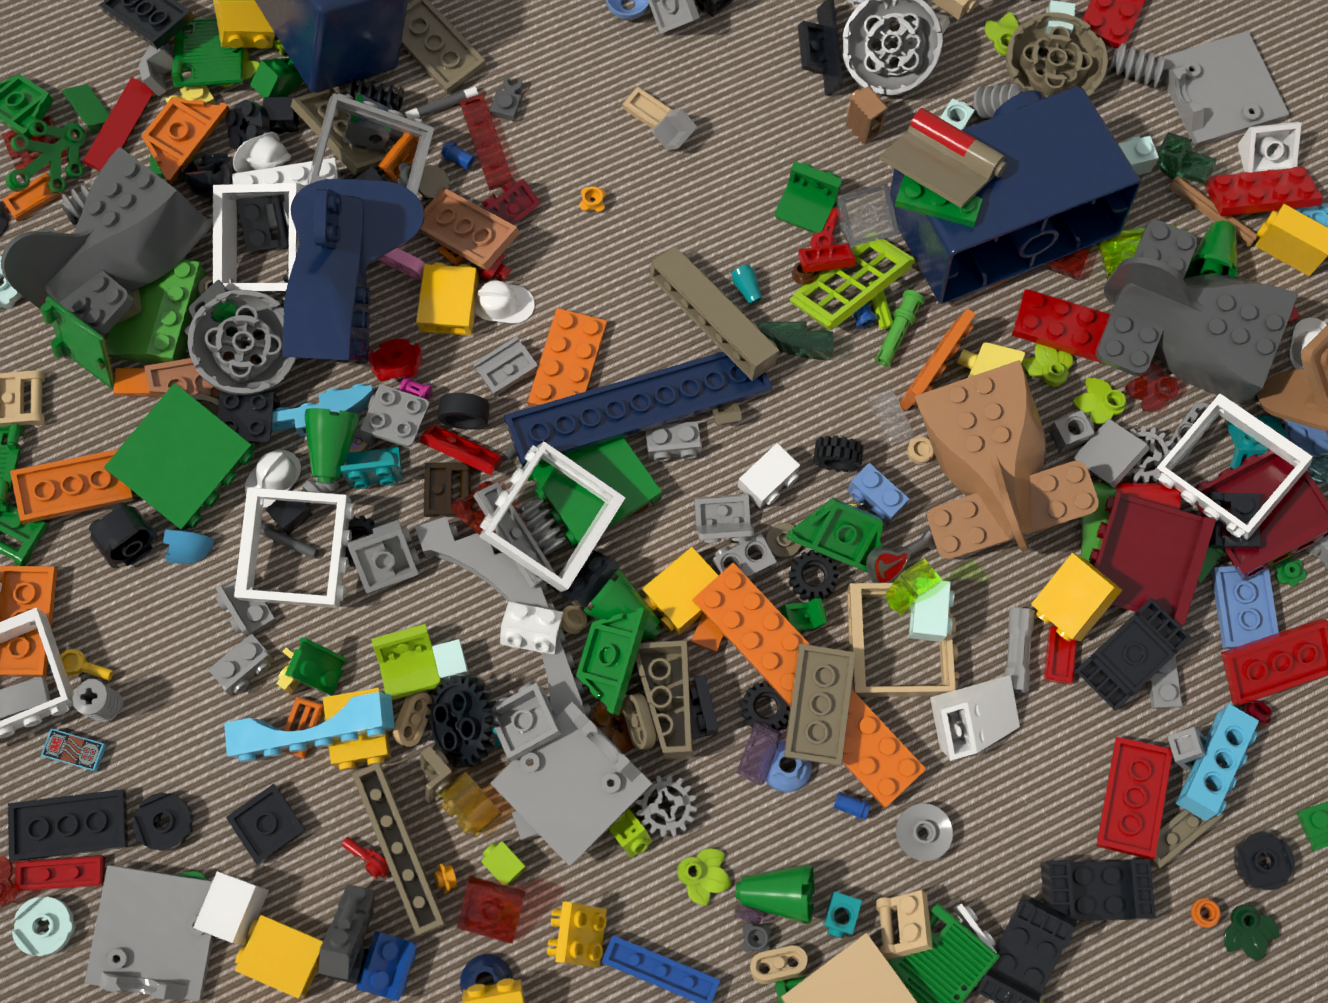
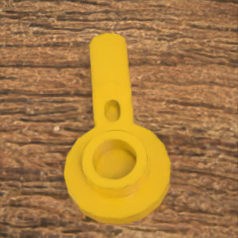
M77 649L66 650L60 655L67 676L74 677L84 672L108 681L113 676V670L87 662L86 656Z

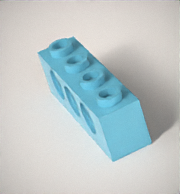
M1227 704L1217 712L1205 738L1206 742L1203 743L1206 756L1195 760L1175 804L1204 821L1209 820L1215 815L1219 816L1223 812L1227 803L1224 800L1225 795L1233 789L1237 782V778L1234 775L1237 769H1241L1248 755L1245 754L1247 746L1250 747L1257 737L1258 732L1255 731L1259 722L1257 719L1231 704ZM1227 736L1232 739L1234 745L1228 741ZM1216 759L1222 762L1224 768L1218 765ZM1206 782L1212 786L1213 791L1207 788Z

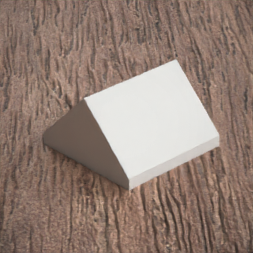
M1301 122L1249 127L1238 143L1244 172L1297 167Z
M216 872L193 928L231 943L246 946L250 938L248 936L249 928L252 922L258 918L269 890Z

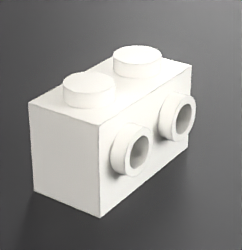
M777 443L739 478L737 487L745 494H748L749 498L759 508H762L766 503L771 505L780 496L778 491L785 485L790 487L799 478L797 474L800 464Z

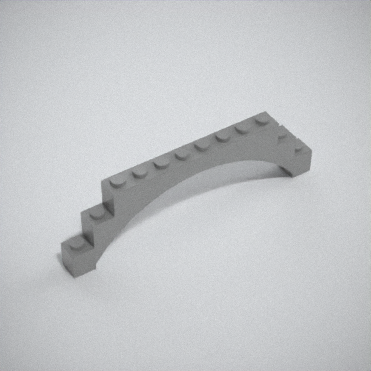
M446 516L415 527L426 559L434 556L460 566L488 583L508 602L555 610L552 601L546 602L543 592L548 591L545 581L531 589L514 560L503 552L494 555L499 550L480 538L481 532L456 540L459 538L455 523L449 524ZM560 626L555 654L541 653L548 678L550 704L554 711L553 716L556 718L573 702L591 720V716H589L590 706L588 703L583 705L580 694L584 693L581 681L578 677L574 679L571 668L575 667L570 651L564 653L561 644L566 642ZM517 811L512 812L522 842L540 836Z

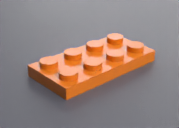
M556 308L529 395L528 406L534 407L588 390L606 330L607 320Z
M966 308L953 322L898 403L899 407L905 411L912 405L917 407L914 396L931 391L932 383L943 373L946 368L945 364L954 356L960 347L959 343L973 328L974 324L971 323V320L976 315L974 312Z
M118 449L11 470L10 473L21 524L134 501L131 489L104 468Z
M0 566V582L2 583L0 592V622L37 607L46 613L52 630L58 569L54 566ZM38 628L0 643V677L47 676L48 658Z

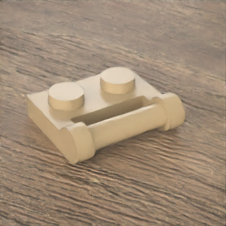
M33 370L0 373V427L12 426V424L34 426L45 424V415L42 414V383L45 382V372ZM31 382V413L24 414V383Z
M919 890L893 898H879L876 900V909L880 912L882 934L880 952L885 959H894L933 949L927 893ZM897 910L900 943L894 945L891 912Z

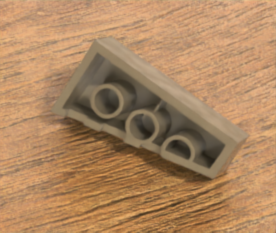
M687 640L640 643L636 663L665 760L694 758L689 648Z

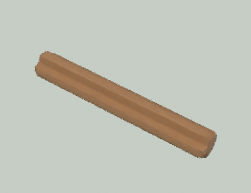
M1180 176L1174 178L1169 185L1173 192L1212 221H1228L1236 228L1237 239L1246 246L1252 245L1257 239L1258 235L1234 216H1220L1213 201Z

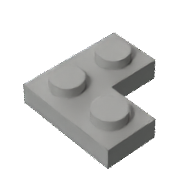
M1174 656L1147 681L1151 709L1182 707L1176 656Z

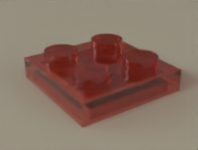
M470 876L457 928L513 944L526 891Z

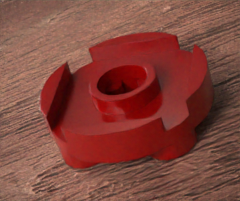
M408 339L385 341L379 344V350L375 353L372 350L368 355L370 369L379 381H388L392 378L403 376L413 377L419 373L418 367L423 361L420 346L415 343V346L409 344Z

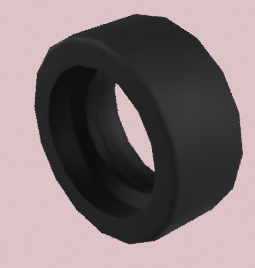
M445 394L440 397L438 420L444 425L457 429H481L488 424L490 403L483 397L474 394Z

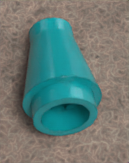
M750 264L740 266L731 272L733 277L731 281L742 293L749 305L763 298L760 293L755 269L751 268Z

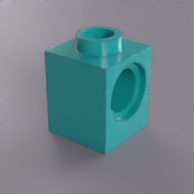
M838 892L831 893L822 927L828 929L827 934L844 939L845 935H853L862 900ZM838 908L844 909L848 914V921L845 925H840L834 920V912Z

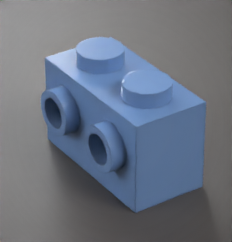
M870 463L850 482L847 490L855 501L863 504L871 514L880 517L886 526L905 508L909 501V498Z

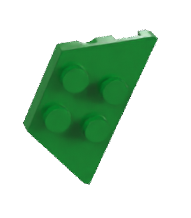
M17 74L0 82V122L15 133L22 134L30 140L33 135L29 132V125L35 120L43 119L53 99L47 91L21 74Z
M831 498L788 531L786 537L792 542L868 572L866 562L869 553L877 547H882L880 536L882 534L883 521L876 515L838 499Z
M638 608L636 612L626 615L621 613L607 620L600 619L592 622L576 674L578 679L589 687L590 692L607 706V711L618 716L650 612L644 608Z

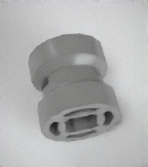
M314 477L313 480H307L301 487L306 492L329 494L330 492H335L340 485L336 480H334L333 484L317 483V478Z

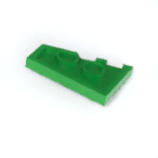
M904 174L895 201V207L974 228L983 199L975 195L960 208Z

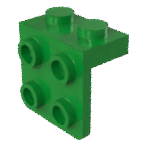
M794 161L790 171L789 182L775 211V218L814 234L823 231L839 195L842 179L838 178L834 173L817 170L808 163Z

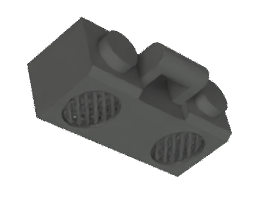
M350 884L346 885L332 924L328 928L320 947L319 974L348 980L374 914L375 892L373 889Z

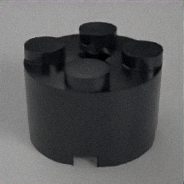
M126 503L116 505L112 512L102 519L95 520L89 526L92 543L113 568H119L117 564L125 563L126 566L138 562L153 548L150 544L153 538L155 541L157 540V533L136 507L128 506Z

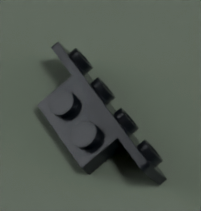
M825 0L817 8L818 24L803 20L798 25L802 70L823 74L825 95L831 96L842 87L843 75L841 71V53L839 51V32L837 30L834 0Z

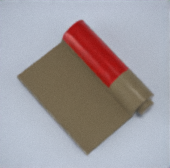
M924 108L919 109L915 114L907 132L880 154L879 157L881 161L960 208L995 176L1000 177L1007 165L1004 162L1005 155Z

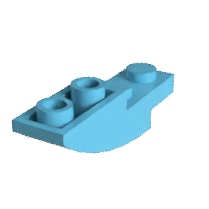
M356 384L350 389L332 388L326 390L325 393L318 394L320 404L304 403L300 407L293 409L287 407L276 408L273 412L272 431L296 428L301 437L307 436L304 415L305 410L309 408L330 409L332 412H339L341 410L359 414L368 407L371 396L375 394L372 385Z

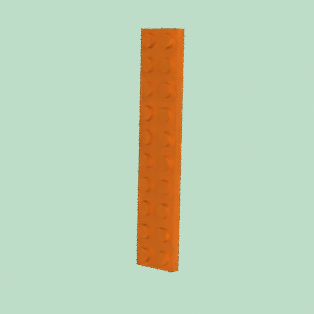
M732 563L695 596L692 601L790 706L799 644H810L748 577ZM851 689L842 763L881 806L886 808L926 768Z

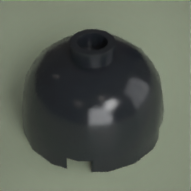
M226 153L206 155L201 157L202 162L195 164L194 160L182 167L181 172L184 180L194 194L201 197H210L213 200V185H233L232 174L236 173V171L234 170L232 157H228Z

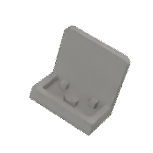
M380 384L376 394H373L370 398L366 417H363L359 424L358 432L361 433L362 442L373 446L377 437L404 447H411L429 408L428 400Z
M748 494L694 498L696 531L699 539H704L705 543H717L721 541V538L732 537V541L748 540V536L754 535V529L750 523Z

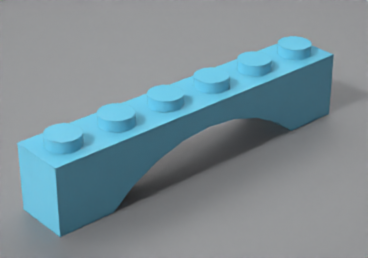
M382 692L352 697L345 707L332 718L318 726L305 730L284 731L273 727L264 720L253 718L224 723L227 757L238 758L239 762L255 761L256 756L264 754V757L280 756L281 751L287 749L290 752H302L307 750L308 745L315 744V747L332 746V741L341 739V742H353L359 740V735L367 734V737H379L385 735V730L395 729L391 695Z

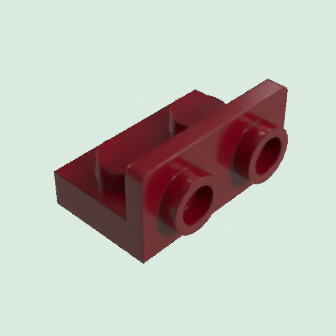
M514 178L501 187L504 192L497 197L492 194L482 202L483 209L513 225L541 204L523 178L517 182Z

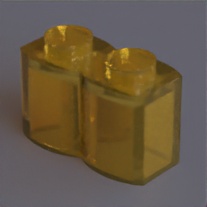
M466 771L439 794L444 800L441 804L442 808L451 818L454 815L459 817L456 824L466 835L471 831L477 838L502 816V813Z

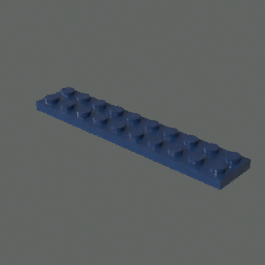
M720 352L504 415V421L521 466L524 467L527 463V460L524 459L527 452L533 445L537 447L542 442H546L564 455L771 393L773 388L766 372L752 381L724 352Z

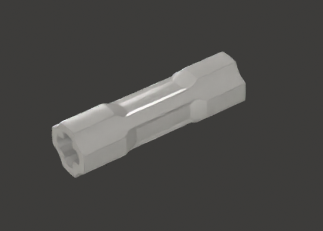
M1020 607L1012 608L1009 612V643L1005 676H1011L1014 693L1027 694L1030 682L1029 662L1035 611Z

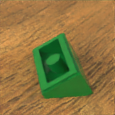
M84 84L63 89V94L93 135L98 133L110 114L89 85Z

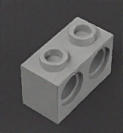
M762 534L756 537L748 536V540L739 541L740 545L732 549L729 546L720 549L715 553L716 557L712 561V566L718 575L725 570L723 567L725 563L734 562L750 581L775 569L777 563ZM751 550H757L761 553L762 558L752 560L747 553Z

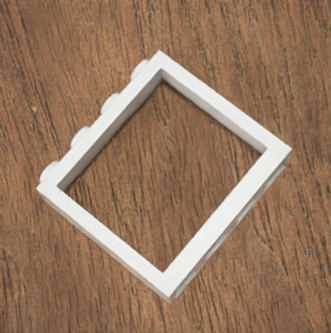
M298 183L213 185V283L219 279L229 291L252 290L260 293H286L288 283H237V194L289 193L290 277L300 246V240L291 217V203L295 195L307 185Z
M1219 394L1159 464L1157 476H1159L1158 480L1167 488L1171 489L1174 487L1180 491V496L1191 505L1196 503L1201 506L1207 517L1216 519V521L1219 519L1226 524V529L1232 535L1238 538L1243 536L1248 540L1309 468L1313 456L1222 394ZM1218 415L1295 467L1247 525L1171 472Z
M542 442L537 447L533 445L524 457L527 460L526 465L523 469L518 468L510 479V482L513 483L508 492L503 490L497 498L495 505L498 507L493 515L488 513L482 521L480 527L483 530L479 537L562 592L569 589L625 497L546 442ZM541 458L605 502L559 576L494 533L497 525Z
M247 487L234 597L241 601L340 608V601H343L344 594L346 593V587L342 585L343 574H347L349 566L348 557H345L346 546L348 547L347 543L351 542L352 532L348 530L349 519L354 517V503H351V499L347 495ZM264 499L337 505L327 596L253 590Z
M37 607L0 622V643L38 628L60 697L0 721V739L13 735L15 733L14 730L20 727L38 725L42 722V718L47 716L62 715L69 711V707L73 706V691L47 615Z

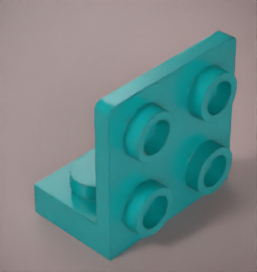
M1269 415L1254 416L1288 439L1278 417ZM1225 419V424L1235 446L1230 467L1236 469L1243 465V461L1254 454L1260 456L1268 452L1267 447Z
M399 447L348 453L346 465L340 466L341 473L347 484L354 489H365L370 484L378 483L382 486H390L396 484V481H403Z

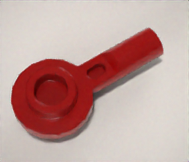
M835 208L831 210L823 231L815 233L811 238V248L836 245L835 237L832 234L841 215L840 210Z
M346 837L343 840L341 846L355 857L362 859L367 864L364 867L365 870L373 878L377 879L380 876L385 879L388 876L389 866L381 855L373 850L370 851L368 848H362L350 837Z

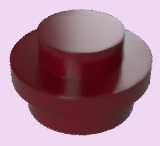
M1254 700L1243 708L1246 714L1259 721L1257 726H1267L1270 723L1272 711L1265 703Z

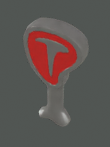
M926 529L921 538L905 547H897L895 549L877 547L869 553L866 562L870 579L874 583H891L905 570L913 554L924 548L934 550L936 544L931 529Z

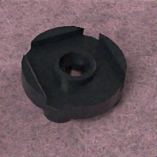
M243 100L233 110H229L225 117V122L228 125L229 143L232 149L238 150L245 141L264 135V132H269L270 121L268 112L264 106L259 105L257 102Z
M156 793L147 797L139 805L140 808L133 819V830L136 838L140 843L152 850L169 851L175 849L193 831V814L189 805L180 797L169 793ZM162 814L166 818L170 817V822L166 829L156 826V823L160 821L159 816Z
M1259 832L1245 837L1236 845L1234 849V865L1239 877L1247 887L1269 891L1281 888L1289 881L1291 872L1294 871L1295 859L1291 848L1284 840H1280L1278 837L1273 836L1274 834L1268 832ZM1261 853H1263L1265 858L1269 857L1271 863L1267 864V870L1258 864Z

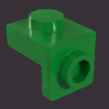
M815 598L805 603L784 604L780 607L781 614L798 632L814 631L827 624L826 610L823 607L821 598Z

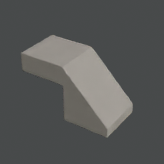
M169 43L161 46L158 50L149 45L138 65L142 81L158 96L167 91L163 75L172 69V62L174 61V48Z

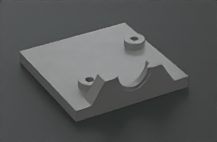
M1249 31L1164 56V69L1161 78L1194 147L1246 132L1249 127L1265 126L1285 120L1289 115Z
M573 702L555 718L562 733L561 735L512 761L490 783L570 867L653 784ZM528 759H533L534 764L532 766L527 765ZM608 780H614L615 784L613 787L607 785Z
M107 865L84 984L97 985L111 992L127 991L149 994L156 999L201 1001L214 936L193 927L213 880ZM115 955L120 956V961L118 963L114 961Z

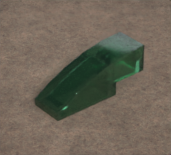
M806 321L754 322L760 331L776 344L781 352L815 360L832 359L834 352L833 331H807Z

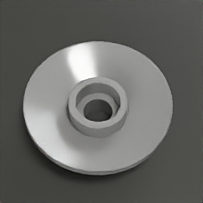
M921 803L907 808L900 815L896 825V838L900 848L909 857L918 861H932L944 855L949 849L953 839V828L950 819L944 811L934 805ZM920 828L926 829L928 833L924 839L918 835Z

